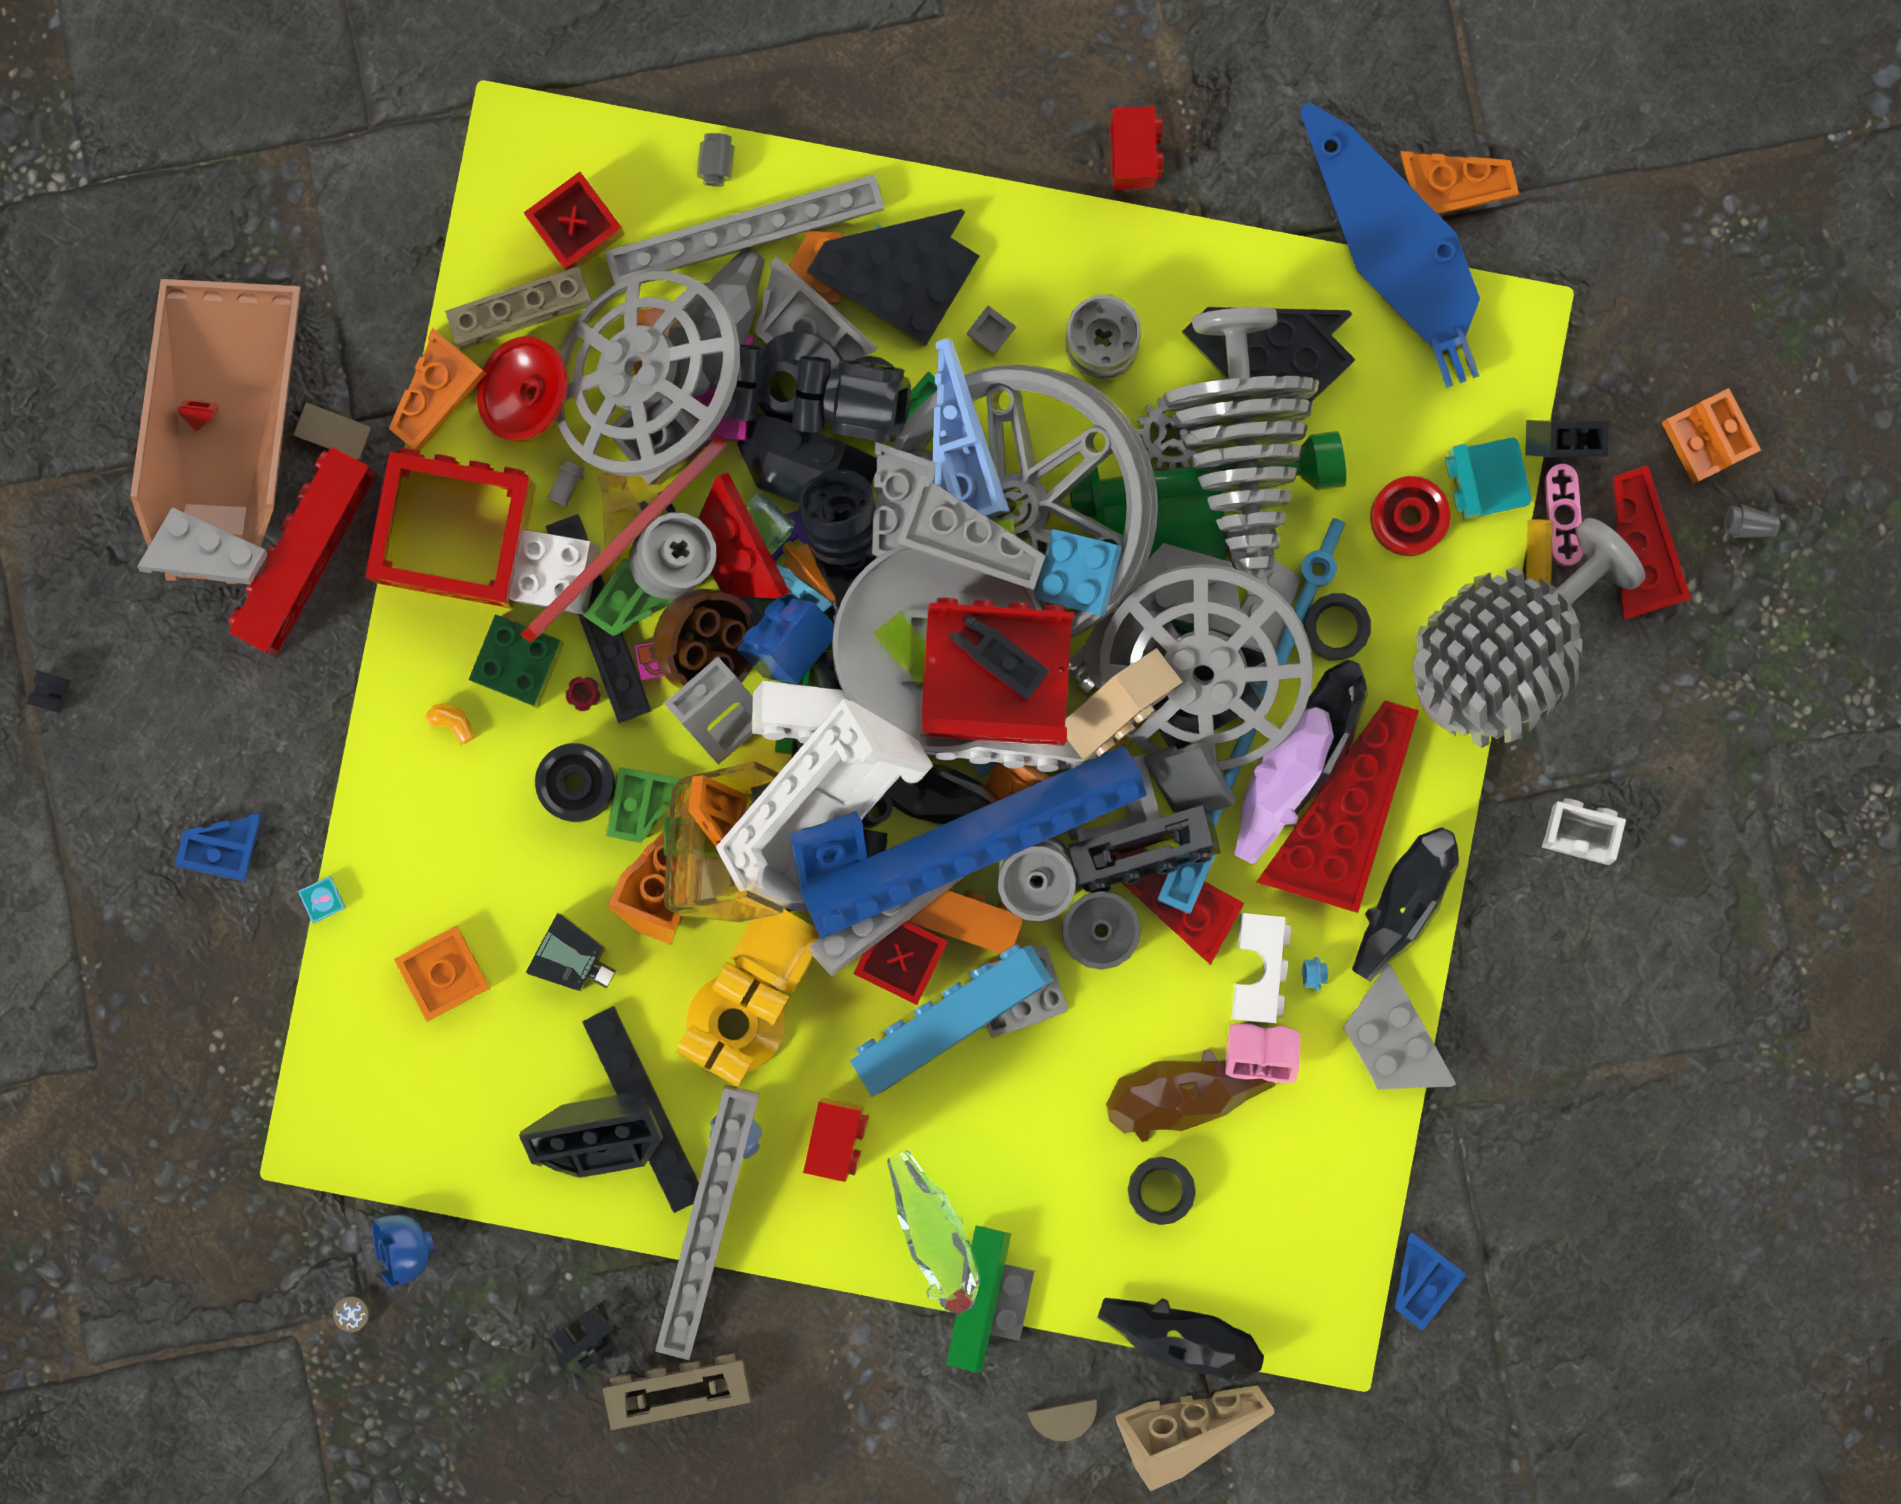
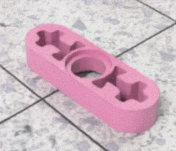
M1558 464L1546 473L1544 479L1547 520L1554 522L1551 557L1558 565L1571 566L1577 563L1583 556L1577 535H1568L1569 545L1576 547V552L1570 555V559H1566L1565 554L1558 552V548L1564 545V534L1557 537L1556 530L1566 532L1574 528L1576 533L1578 526L1582 523L1577 472L1573 467L1567 464ZM1558 471H1563L1564 477H1570V483L1565 485L1564 493L1565 496L1572 494L1573 500L1560 499L1556 502L1553 501V496L1558 497L1560 495L1559 484H1553L1552 478L1558 476ZM1565 505L1572 509L1574 519L1570 524L1561 525L1556 521L1554 513L1558 506Z

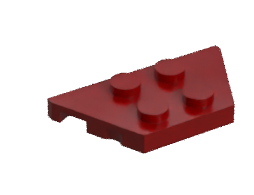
M729 472L717 476L698 519L710 530L716 544V561L711 573L720 591L736 597L780 598L788 595L790 591Z

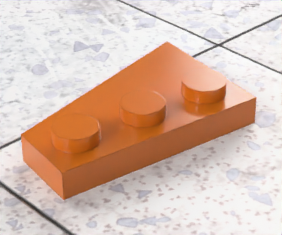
M1400 151L1399 153L1406 183L1438 215L1519 195L1511 160L1451 157L1444 154L1427 155L1408 151Z

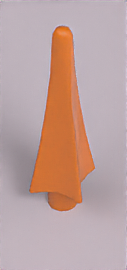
M792 541L785 543L783 552L787 555L783 567L790 569L823 597L834 603L836 597L823 578L808 543L797 547Z

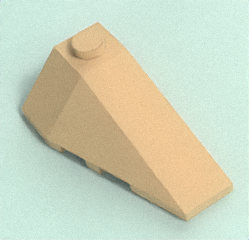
M1258 1385L1218 1391L1214 1393L1213 1397L1193 1400L1192 1396L1180 1397L1181 1402L1160 1405L1159 1401L1147 1402L1117 1415L1116 1421L1134 1467L1148 1489L1153 1491L1184 1477L1272 1416L1274 1408Z

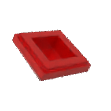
M185 400L178 407V413L197 432L214 417L219 405L217 403Z

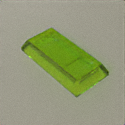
M900 610L876 629L873 634L903 670L904 667L916 682L913 683L919 688L923 685L926 641L915 627L908 622Z

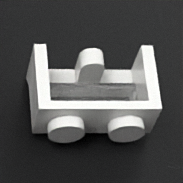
M1565 798L1563 802L1557 801L1552 807L1542 848L1605 865L1612 864L1617 859L1626 819L1617 817L1618 813L1607 808H1597V811L1583 808L1584 803L1577 800Z

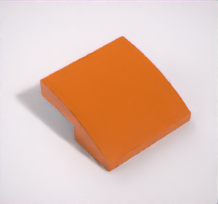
M1729 388L1661 422L1693 484L1761 451Z

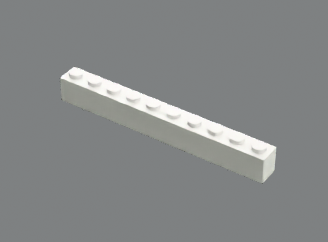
M762 681L753 692L752 733L761 734L769 740H780L785 737L795 738L800 743L805 744L843 699H848L843 690ZM1068 740L1064 746L989 741L983 745L963 751L949 753L925 752L926 754L936 755V758L940 760L965 758L970 759V762L974 764L1004 763V766L1008 768H1020L1025 765L1037 767L1042 772L1070 770L1099 757L1095 752L1083 760Z

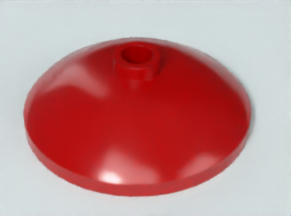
M523 336L502 344L492 353L482 369L486 375L477 386L478 410L485 425L497 436L511 441H526L546 431L560 414L567 395V370L560 353L551 344L542 339Z

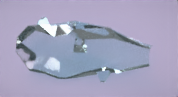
M908 1149L888 1158L887 1163L893 1183L898 1218L911 1256L930 1284L926 1292L928 1298L938 1299L943 1309L957 1315L973 1308L980 1284V1274L971 1243L963 1229L964 1223L962 1218L957 1215L946 1194L926 1176Z

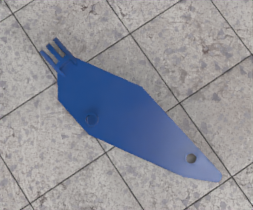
M1312 103L1303 105L1300 111L1301 117L1357 271L1433 349L1446 388L1452 387L1453 383L1443 355L1449 354L1459 383L1467 381L1457 354V350L1461 348L1472 378L1479 377L1480 375L1466 335L1480 297L1456 232L1353 127ZM1335 143L1338 145V148L1335 152L1329 153L1325 150L1326 145Z

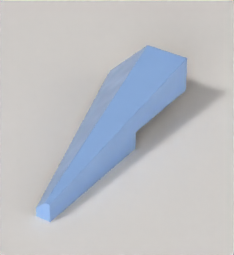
M948 338L936 342V349L938 350V373H935L937 406L934 407L933 435L935 484L988 518L1010 512L953 341Z

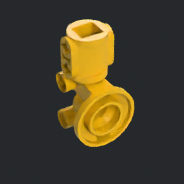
M761 903L731 955L730 959L735 961L736 966L727 962L718 978L704 985L694 996L686 1018L687 1032L676 1052L736 1087L740 1085L747 1072L767 1063L779 1049L785 1033V1014L783 1009L789 1000V996L783 993L788 991L792 994L813 959V955L809 952V946L820 938L815 926L782 907ZM736 1008L742 1010L749 1019L748 1032L738 1040L726 1039L718 1030L719 1016L728 1009Z

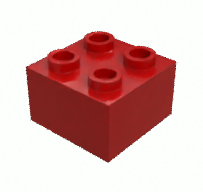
M1155 106L1112 108L1110 137L1113 190L1155 189L1157 179H1162V172H1164L1163 151H1157L1156 144H1161L1162 116H1155Z
M581 171L523 212L528 222L565 271L583 266L625 235L620 224Z
M906 921L863 953L853 974L918 1005L948 941Z

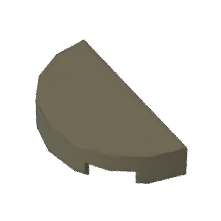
M1097 1399L1027 1411L1032 1426L1042 1436L1054 1441H1070L1082 1436L1092 1426L1097 1414Z

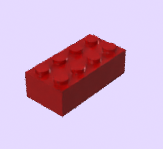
M822 1098L818 1101L803 1173L846 1182L849 1175L855 1176L862 1151L855 1149L857 1139L863 1140L869 1115L863 1114V1106Z

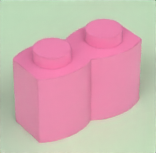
M1249 1022L1230 1025L1226 1045V1075L1239 1079L1262 1078L1276 1083L1296 1082L1300 1065V1032L1285 1026L1264 1029Z

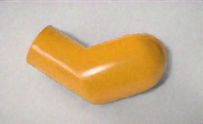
M440 703L433 705L427 711V722L433 727L440 725L451 727L460 745L476 738L461 709Z

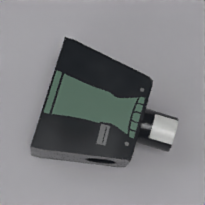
M557 913L525 973L577 991H583L588 980L607 989L616 973V969L599 961L605 950L601 943L566 916Z

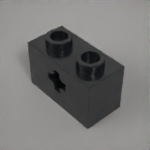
M1526 420L1525 455L1541 457L1608 456L1609 421Z

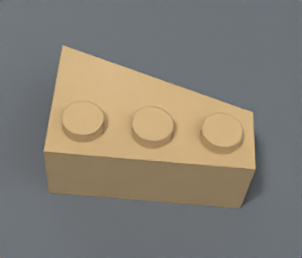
M1157 648L1113 676L1066 719L1065 727H1068L1067 740L1083 760L1095 752L1101 757L1116 745L1113 741L1115 737L1119 741L1134 730L1135 726L1132 723L1136 721L1138 724L1155 711L1153 706L1183 681Z

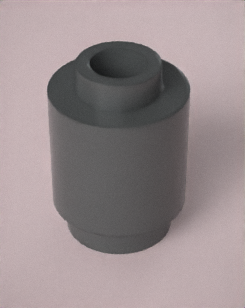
M720 133L704 134V141L700 142L697 167V177L703 179L704 185L722 187L725 181L732 179L735 146L731 144V136Z

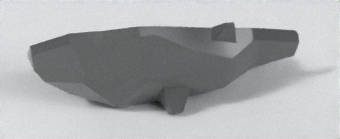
M750 249L740 251L727 265L716 273L709 283H703L720 297L730 311L737 329L739 344H745L756 316L758 288L765 263L760 254ZM699 295L686 308L685 312L689 314L696 324L701 341L721 338L720 327L714 312ZM677 319L670 328L668 336L674 346L689 343L685 329ZM723 352L703 355L700 378L691 397L706 395L711 387H717L721 375ZM690 358L677 361V371L672 384L682 389L688 374Z

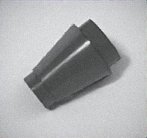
M1741 503L1737 506H1729L1724 521L1725 532L1732 534L1734 538L1775 537L1780 525L1778 516H1772Z

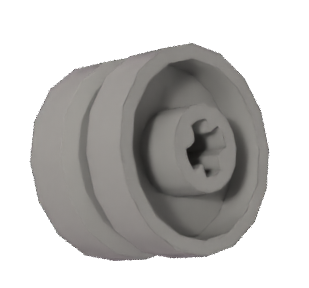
M671 512L657 517L633 541L629 551V569L634 581L646 593L659 599H676L680 595L692 591L711 573L716 561V544L710 530L699 519L686 513Z
M1052 837L999 861L998 891L1002 902L1014 915L1025 920L1044 921L1058 916L1069 906L1075 894L1076 875L1070 850L1059 839ZM1034 875H1039L1036 879L1031 878Z

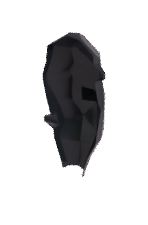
M1345 660L1325 671L1308 698L1305 710L1318 707L1329 713L1334 738L1327 752L1322 773L1295 809L1296 815L1334 776L1354 741L1359 718L1368 696L1366 680L1359 663Z
M932 763L933 767L920 781L910 785L899 776L885 792L891 798L893 806L904 814L943 825L1001 800L980 781L946 765Z
M1441 827L1419 835L1408 851L1394 865L1377 907L1368 909L1365 913L1369 925L1364 933L1352 967L1355 973L1371 982L1391 961L1406 952L1418 941L1439 911L1447 887L1459 865L1458 846L1453 832Z
M1113 1298L1103 1299L1097 1319L1121 1334L1136 1349L1151 1359L1184 1372L1208 1374L1228 1381L1247 1378L1262 1369L1264 1355L1251 1334L1231 1326L1218 1317L1172 1309L1168 1300L1163 1298L1155 1305L1140 1301ZM1175 1330L1178 1333H1180L1183 1338L1167 1337L1168 1332Z

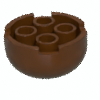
M713 589L692 590L674 599L659 617L653 638L655 659L665 678L681 689L715 658L719 657L742 683L753 667L737 651L744 642L743 637L746 632L754 627L750 615L753 612L749 606L734 595Z

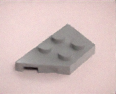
M779 257L774 258L770 265L772 270L768 287L765 289L762 299V312L758 316L755 333L762 340L768 343L773 338L788 332L808 331L828 340L838 350L843 360H855L877 350L878 347Z
M1163 543L1148 559L1140 578L1131 592L1155 575L1180 566L1208 564L1233 568L1232 562ZM1208 579V601L1226 604L1241 611L1236 585L1220 580ZM1185 580L1164 586L1147 595L1140 602L1147 610H1152L1157 614L1172 606L1194 601V580ZM1194 613L1177 617L1172 621L1194 627ZM1209 613L1210 631L1231 637L1241 626L1231 619Z
M1390 964L1387 965L1380 972L1372 987L1360 1001L1359 1006L1343 1026L1377 1089L1451 1087L1456 1083L1395 972Z

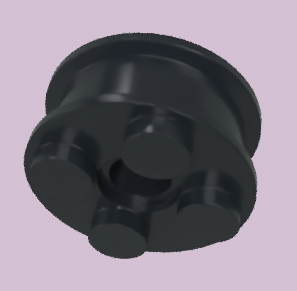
M578 743L558 746L542 759L537 768L535 789L538 799L549 813L569 822L591 820L600 815L613 798L615 788L613 769L608 760L590 746ZM573 773H580L585 781L583 789L577 793H571L566 788V779Z

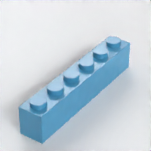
M1018 944L1012 946L999 955L1002 961L991 968L990 964L987 963L972 972L970 975L974 980L965 986H962L960 982L952 985L942 992L945 999L933 1005L932 1001L923 1004L913 1011L916 1018L906 1024L901 1019L884 1030L887 1036L879 1042L872 1038L856 1048L859 1055L851 1059L850 1062L870 1095L873 1097L884 1092L1053 982L1054 980L1033 947L1029 945L1020 949Z

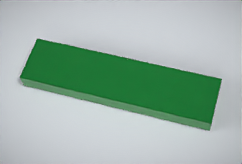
M975 1226L946 1365L975 1373H982L1012 1233L984 1226Z

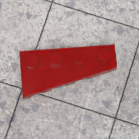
M1648 465L1614 476L1613 491L1616 533L1634 551L1645 572V580L1634 589L1620 587L1622 621L1690 600L1691 596Z
M1140 848L1123 854L1116 850L1110 854L1115 855L1117 861L1149 850ZM1155 872L1144 875L1145 879L1138 883L1124 884V882H1121L1209 965L1212 964L1244 905L1242 901L1204 881L1193 909L1188 914L1157 900L1168 874H1158Z

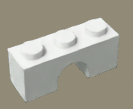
M1241 914L1238 949L1252 950L1259 954L1264 963V972L1262 977L1254 984H1234L1231 1019L1276 1023L1277 1016L1283 1017L1285 997L1279 995L1280 981L1286 982L1288 960H1282L1283 946H1289L1291 925H1285L1286 917Z

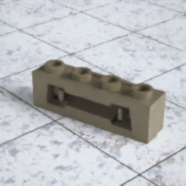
M578 266L446 310L445 313L455 343L462 350L585 309L592 304V300L583 273Z
M735 1353L714 1357V1364L701 1366L700 1360L679 1364V1371L666 1373L665 1367L644 1371L645 1377L631 1380V1374L610 1378L611 1384L603 1387L610 1429L616 1430L750 1403L752 1397L744 1358L736 1359ZM723 1373L724 1378L711 1379L708 1382L710 1393L717 1394L718 1392L728 1390L730 1392L728 1395L709 1398L708 1394L653 1404L648 1411L629 1414V1410L642 1409L647 1405L645 1393L628 1397V1392L646 1389V1393L703 1382L707 1376Z

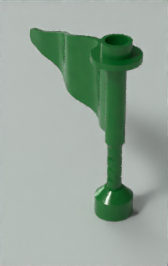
M1338 431L1309 435L1301 445L1303 450L1299 460L1286 465L1276 466L1297 468L1296 476H1300L1303 481L1317 491L1346 486L1345 456ZM1190 466L1154 472L1158 512L1157 526L1149 558L1165 543L1225 560V531L1220 530L1216 522L1217 519H1222L1225 514L1222 511L1211 510L1207 499L1211 496L1222 494V491L1203 490L1198 480V477L1219 471H1200ZM1096 467L1069 493L1071 508L1087 517L1092 516V519L1124 535L1127 502L1123 476L1100 479L1098 468ZM1111 539V540L1108 542V543H1112V544L1118 545L1117 542L1114 541L1113 539ZM1172 620L1170 621V623L1194 630L1193 626Z

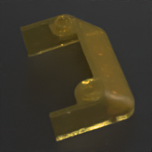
M753 761L684 777L675 784L670 800L664 903L669 911L681 916L731 922H743L783 913V906L748 890L739 892L715 845L688 811L693 776L704 775L746 794L747 811L754 803L751 787L772 782L779 774L778 772Z

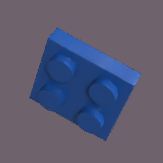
M857 811L844 816H838L827 822L804 828L789 835L796 877L800 887L867 859L862 820Z

